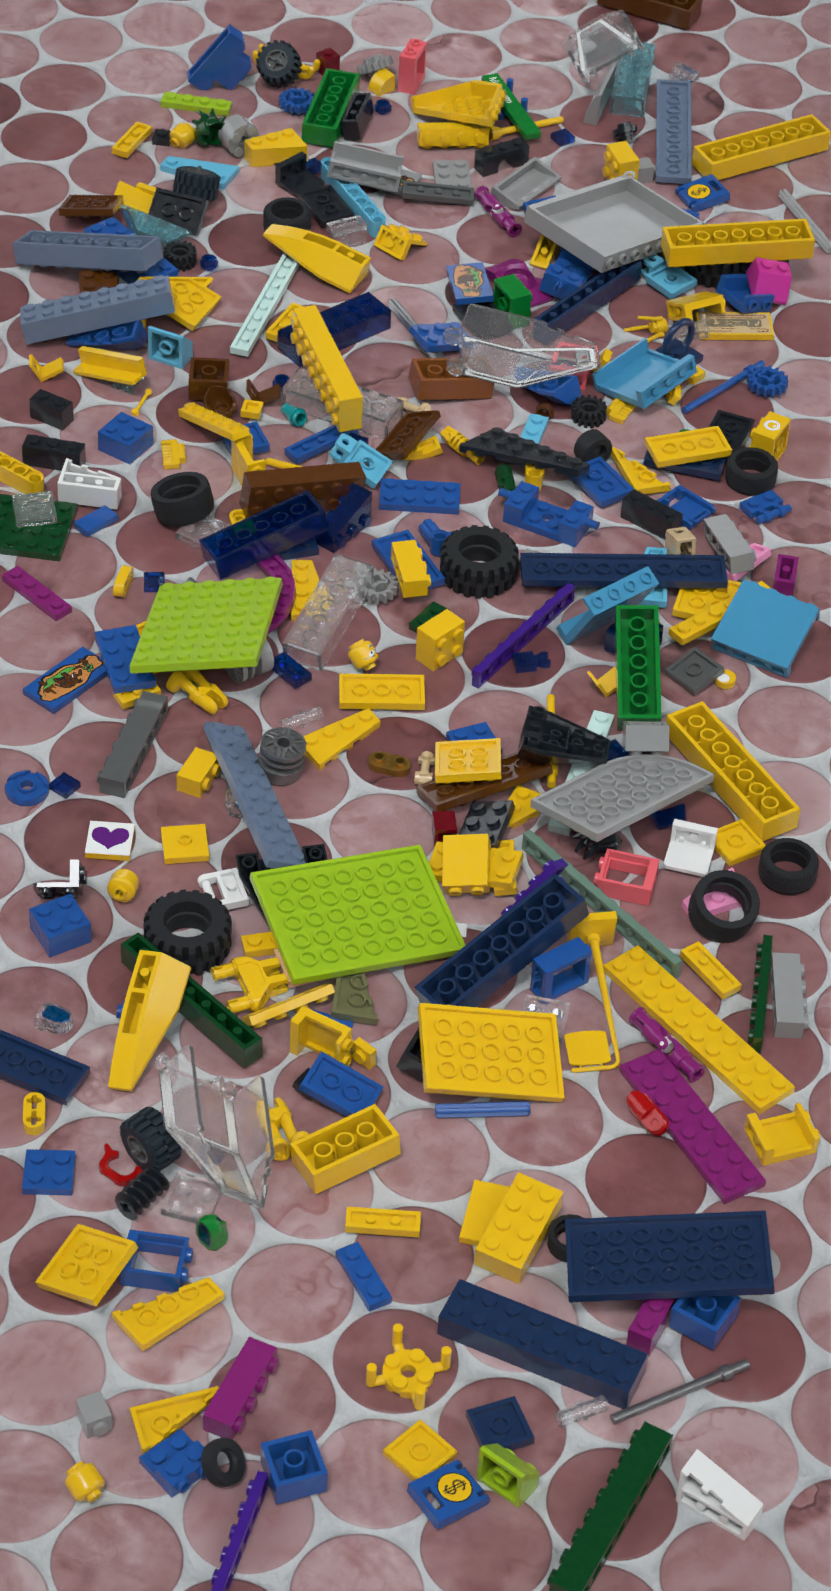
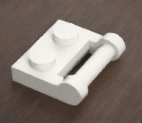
M237 868L207 873L198 877L199 887L203 888L204 893L211 894L213 899L215 894L211 884L217 883L222 896L220 901L228 910L249 906V898L239 878Z

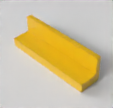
M86 346L78 349L81 364L73 370V373L76 375L128 385H135L147 374L143 357Z

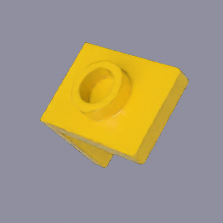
M30 354L29 367L40 381L43 382L49 378L56 377L64 371V360L60 357L41 366L35 357Z
M616 666L598 680L590 671L587 672L605 697H608L616 690Z

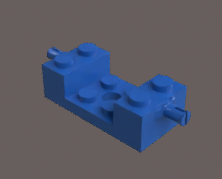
M562 248L555 264L551 263L546 269L539 290L562 300L588 282L596 269Z
M523 481L513 491L503 488L499 489L498 496L507 498L503 511L504 523L572 547L578 545L589 528L595 530L599 528L600 522L593 520L594 506L575 500L569 510L538 500L539 487Z

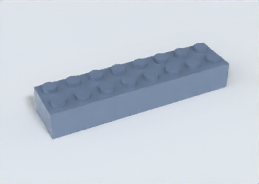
M31 230L12 243L16 264H24L25 267L40 265L42 268L55 266L56 268L71 267L72 269L88 268V270L104 269V271L115 269L121 272L133 270L137 273H144L163 258L160 236Z
M159 275L149 280L140 279L135 283H122L112 288L103 287L94 292L85 291L79 295H67L57 300L49 299L38 304H26L20 307L21 328L26 345L174 313V295L169 275Z

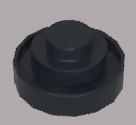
M631 122L618 124L617 129L612 130L613 136L618 137V140L622 139V142L633 140L632 137L635 136V132H638V127L636 124L631 125Z

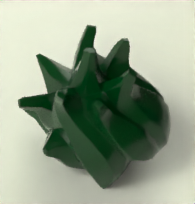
M213 108L209 116L197 110L196 112L201 118L199 120H192V123L196 125V141L205 147L209 145L222 146L218 137V131L224 126L226 115L218 118Z

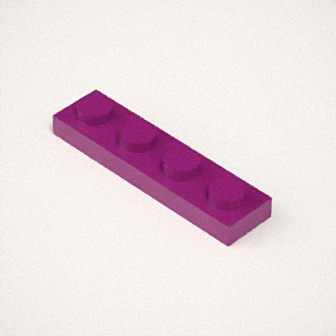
M19 566L2 574V581L53 620L58 621L72 612L70 604Z

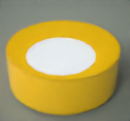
M724 669L725 672L715 679V684L719 688L730 689L735 686L736 675L734 672Z

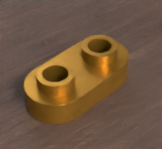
M376 751L368 757V767L376 773L405 777L411 771V762L404 756Z

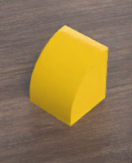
M386 68L380 69L371 78L368 89L378 97L394 91L395 75Z

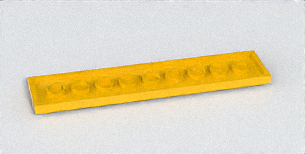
M639 945L603 965L604 973L641 1007L645 1008L654 1019L759 1115L794 1093L795 1086Z

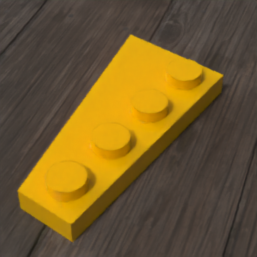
M292 560V574L295 582L296 597L291 609V621H333V614L313 561Z
M367 708L304 735L303 737L307 743L305 756L320 771L325 768L327 762H333L337 759L339 753L352 748L354 742L363 740L380 727V720Z
M207 1277L180 1287L179 1291L175 1293H163L156 1296L155 1300L144 1304L141 1301L133 1304L131 1309L123 1312L121 1310L112 1312V1319L142 1351H145L223 1301L225 1293Z

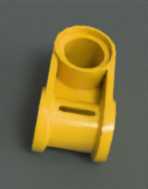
M526 463L525 482L539 487V491H541L545 468L537 469L535 464Z

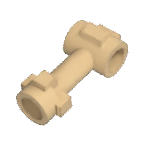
M398 397L394 405L400 411H405V409L411 412L432 410L431 406L426 402L417 406L409 403L405 397Z
M424 751L419 756L418 764H421V770L415 771L414 784L421 785L433 781V773L429 772L430 765L435 763L433 753Z

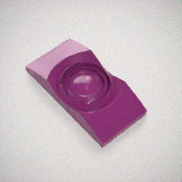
M510 259L485 268L488 279L493 283L496 278L515 274L532 294L530 308L553 301L554 297L539 290L542 279L536 278L523 261Z

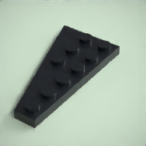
M494 427L485 433H481L479 436L459 446V452L462 453L470 450L476 452V456L493 455L495 460L525 466L526 463L535 464L537 469L554 468L556 473L579 477L589 472L590 464L582 461L580 458H573L566 455L565 452L555 451L549 446L540 445L533 440L521 438L518 434L508 433L499 427Z

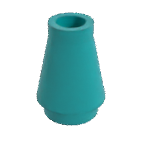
M288 403L281 407V412L293 426H302L306 423L307 414L304 409Z

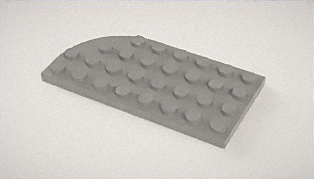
M650 754L624 756L607 761L606 764H601L531 799V807L541 814L547 815L557 822L598 842L714 782L715 774L691 762L669 756Z

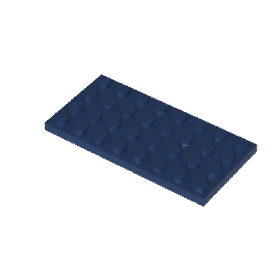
M766 1210L565 1219L569 1303L774 1294Z

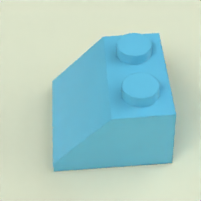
M149 326L148 359L183 369L191 360V357H193V341L184 336Z

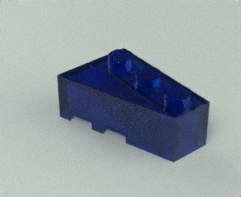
M354 482L349 486L351 491L347 496L339 498L338 502L340 504L334 511L330 510L315 528L317 545L332 553L343 548L347 542L355 538L358 533L367 528L372 522V492Z

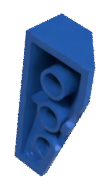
M138 320L69 335L66 344L67 346L137 350L145 346L148 336L142 321Z
M519 367L510 373L508 378L514 382H520L556 372ZM564 374L522 385L555 403L564 404L565 406L572 405L577 397L581 398L582 396L578 376Z

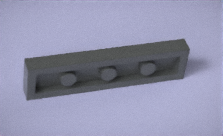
M403 180L402 198L473 206L474 188Z

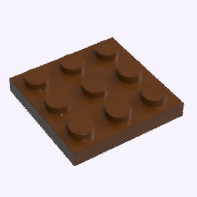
M69 195L59 207V216H65V218L83 216L85 219L101 216L102 219H108L114 216L122 205L123 195Z

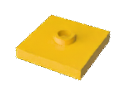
M205 824L161 827L164 864L209 861Z

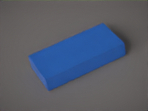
M104 505L75 521L74 528L86 537H89L118 521V514Z

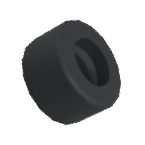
M597 429L585 431L576 440L574 445L575 456L584 462L600 456L606 461L612 452L611 441Z

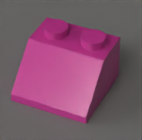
M756 257L746 271L751 294L775 295L773 303L786 305L792 279L789 263Z

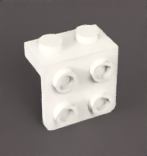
M674 819L671 840L664 860V868L701 877L707 875L716 845L718 828Z

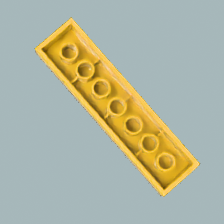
M813 114L694 146L692 165L704 177L713 174L718 180L730 178L735 175L828 150L831 131Z
M807 219L669 226L662 228L661 248L668 267L750 263L756 257L775 261L803 260L813 257L815 238Z
M316 305L293 309V317H291L293 332L290 334L291 342L296 345L297 354L301 355L303 366L307 367L309 378L313 379L314 388L319 391L320 400L324 401L326 412L331 415L332 424L336 425L339 432L361 429L363 396Z
M703 701L667 714L666 722L670 725L669 739L689 762L715 774L714 782L710 783L712 788L762 841L798 827L801 810L799 806Z

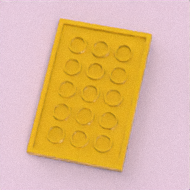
M420 1003L417 1007L424 1093L561 1103L564 1100L556 1014Z

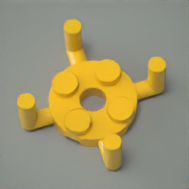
M397 1323L393 1326L392 1345L395 1352L386 1356L382 1375H377L376 1364L369 1363L367 1365L366 1385L370 1388L385 1385L391 1393L394 1391L400 1394L402 1398H412L415 1409L420 1411L425 1407V1395L433 1383L434 1373L446 1371L450 1368L452 1349L449 1346L442 1347L441 1360L432 1363L421 1349L405 1350L402 1343L403 1326ZM409 1370L414 1372L415 1375L405 1377L401 1373Z

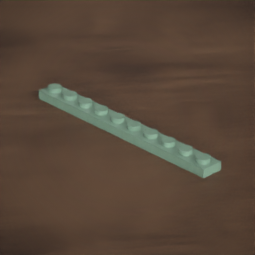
M531 830L523 833L522 850L542 867L550 860L562 859L557 851L548 846L540 836H537ZM564 859L568 866L559 877H563L565 882L585 899L586 905L595 913L616 911L617 924L615 930L634 947L639 945L675 979L680 977L682 967L680 957L668 949L646 927L640 925L632 915L626 913L614 900H611L599 887H596L584 874H581L570 862Z

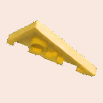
M612 447L610 455L624 479L635 490L643 494L670 491L671 484L668 481L665 483L657 479L656 473L648 470L647 467L636 460L631 462L625 458L623 451Z
M517 785L508 799L513 800L515 809L507 828L511 827L514 829L527 822L528 819L539 815L540 812L531 807V799L541 795V793Z
M215 1386L130 1407V1417L142 1454L168 1438L207 1408L219 1387Z

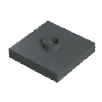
M696 647L665 669L667 677L693 696L725 672L723 666Z

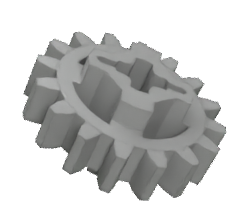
M381 53L364 59V63L358 65L357 70L360 75L367 73L368 76H372L380 69H387L389 65L394 64L392 55L383 57Z
M373 568V571L365 569V574L359 572L358 577H355L356 597L361 596V601L367 599L368 604L375 602L376 605H379V601L387 603V599L393 600L394 596H397L398 581H396V576H391L390 571L384 573V569L380 571L376 568Z

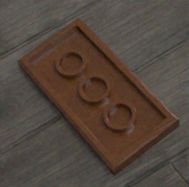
M439 410L406 412L375 450L390 460L406 459L441 417Z

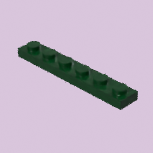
M763 935L762 944L758 943L756 957H760V960H756L754 974L759 975L754 977L753 991H757V994L752 995L751 1008H755V1012L751 1011L749 1025H753V1029H749L747 1042L752 1043L751 1047L759 1054L761 1053L773 939L771 935Z

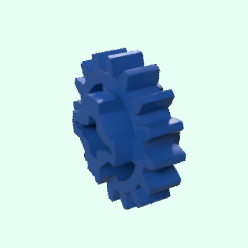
M297 87L295 89L288 88V91L283 90V93L279 94L280 109H284V112L289 111L291 114H307L315 93H310V90L298 89Z
M762 365L760 369L755 367L747 375V387L751 388V392L756 391V395L763 394V397L770 396L773 398L774 394L781 396V392L785 393L788 388V375H784V371L779 372L778 367L772 369L770 365L769 367Z

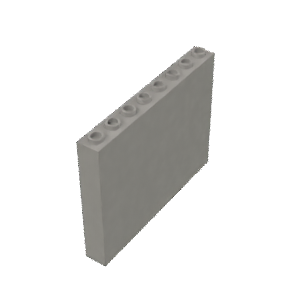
M628 174L528 205L524 218V223L600 273L663 252L661 248L663 227L704 224V222Z

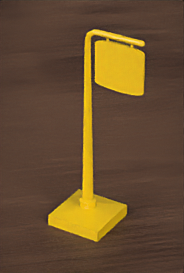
M616 911L589 913L586 918L567 933L566 942L579 937L585 944L591 947L616 1059L614 1064L603 1066V1064L611 1061L605 1031L590 1030L568 1033L564 1035L569 1065L579 1066V1068H572V1073L612 1070L620 1064V1054L600 946L613 945L617 924ZM600 1065V1066H593V1067H582V1066Z

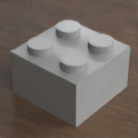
M623 721L622 747L625 751L629 752V755H641L642 751H649L650 755H664V752H669L670 725L663 721Z

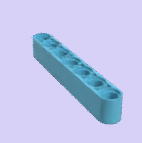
M331 157L323 158L321 160V178L327 185H331L354 212V217L368 234L376 238L381 225H386V217L357 183L327 177Z

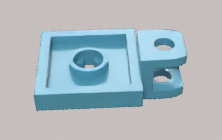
M655 254L643 258V263L647 267L641 270V275L645 278V282L669 299H673L697 286L696 278L680 267H668L667 264L665 265L666 260Z
M344 433L340 435L329 453L339 463L359 462L366 475L365 483L373 489L393 462L363 441H356ZM342 441H346L348 445L343 444Z

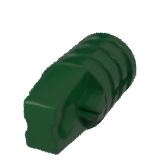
M508 465L498 466L494 471L498 488L513 491L515 489V480L512 468Z

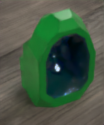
M214 1214L204 1215L196 1223V1235L200 1243L208 1250H219L227 1243L228 1239L226 1221L221 1220Z

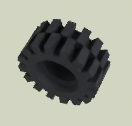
M177 240V243L172 241L171 244L168 243L164 246L163 257L175 266L178 272L179 270L186 272V269L191 270V267H195L197 263V250L190 242L187 244V241H183V243H181V240Z
M582 395L581 399L577 397L572 404L571 419L573 423H578L579 427L584 425V428L590 426V429L594 428V426L600 427V424L603 425L606 420V402H602V398L597 399L595 395L593 398L591 395H587V397Z

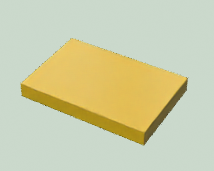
M474 1179L459 1236V1243L478 1245L509 1190V1186Z

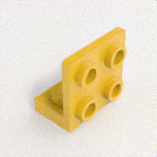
M390 224L389 226L381 225L373 245L404 261L411 244L427 246L428 242L423 240V236L417 233H410V229L400 225L398 227Z

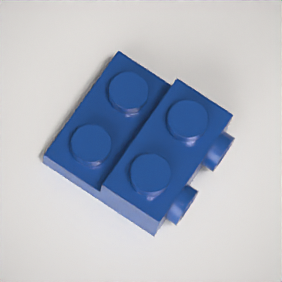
M182 1429L139 1456V1463L171 1498L179 1493L186 1492L200 1478H206L201 1465L204 1446L198 1440L193 1442Z

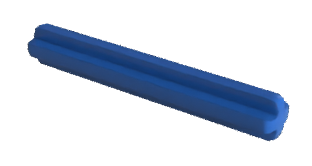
M528 1101L439 1103L435 1105V1116L437 1118L528 1116L530 1114V1103Z

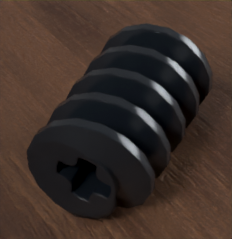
M146 1167L121 1192L117 1193L115 1196L116 1206L123 1216L130 1220H136V1214L141 1215L144 1209L149 1208L150 1202H155L157 1196H161L163 1190H168L170 1184L159 1170Z

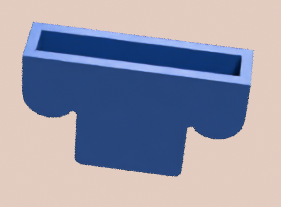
M229 24L187 71L188 82L201 90H209L213 86V80H215L227 89L232 90L240 80H244L251 69L250 56L243 52L245 50L243 33Z

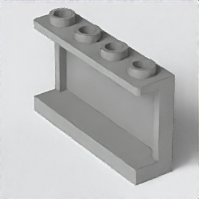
M335 141L327 177L398 192L404 157Z

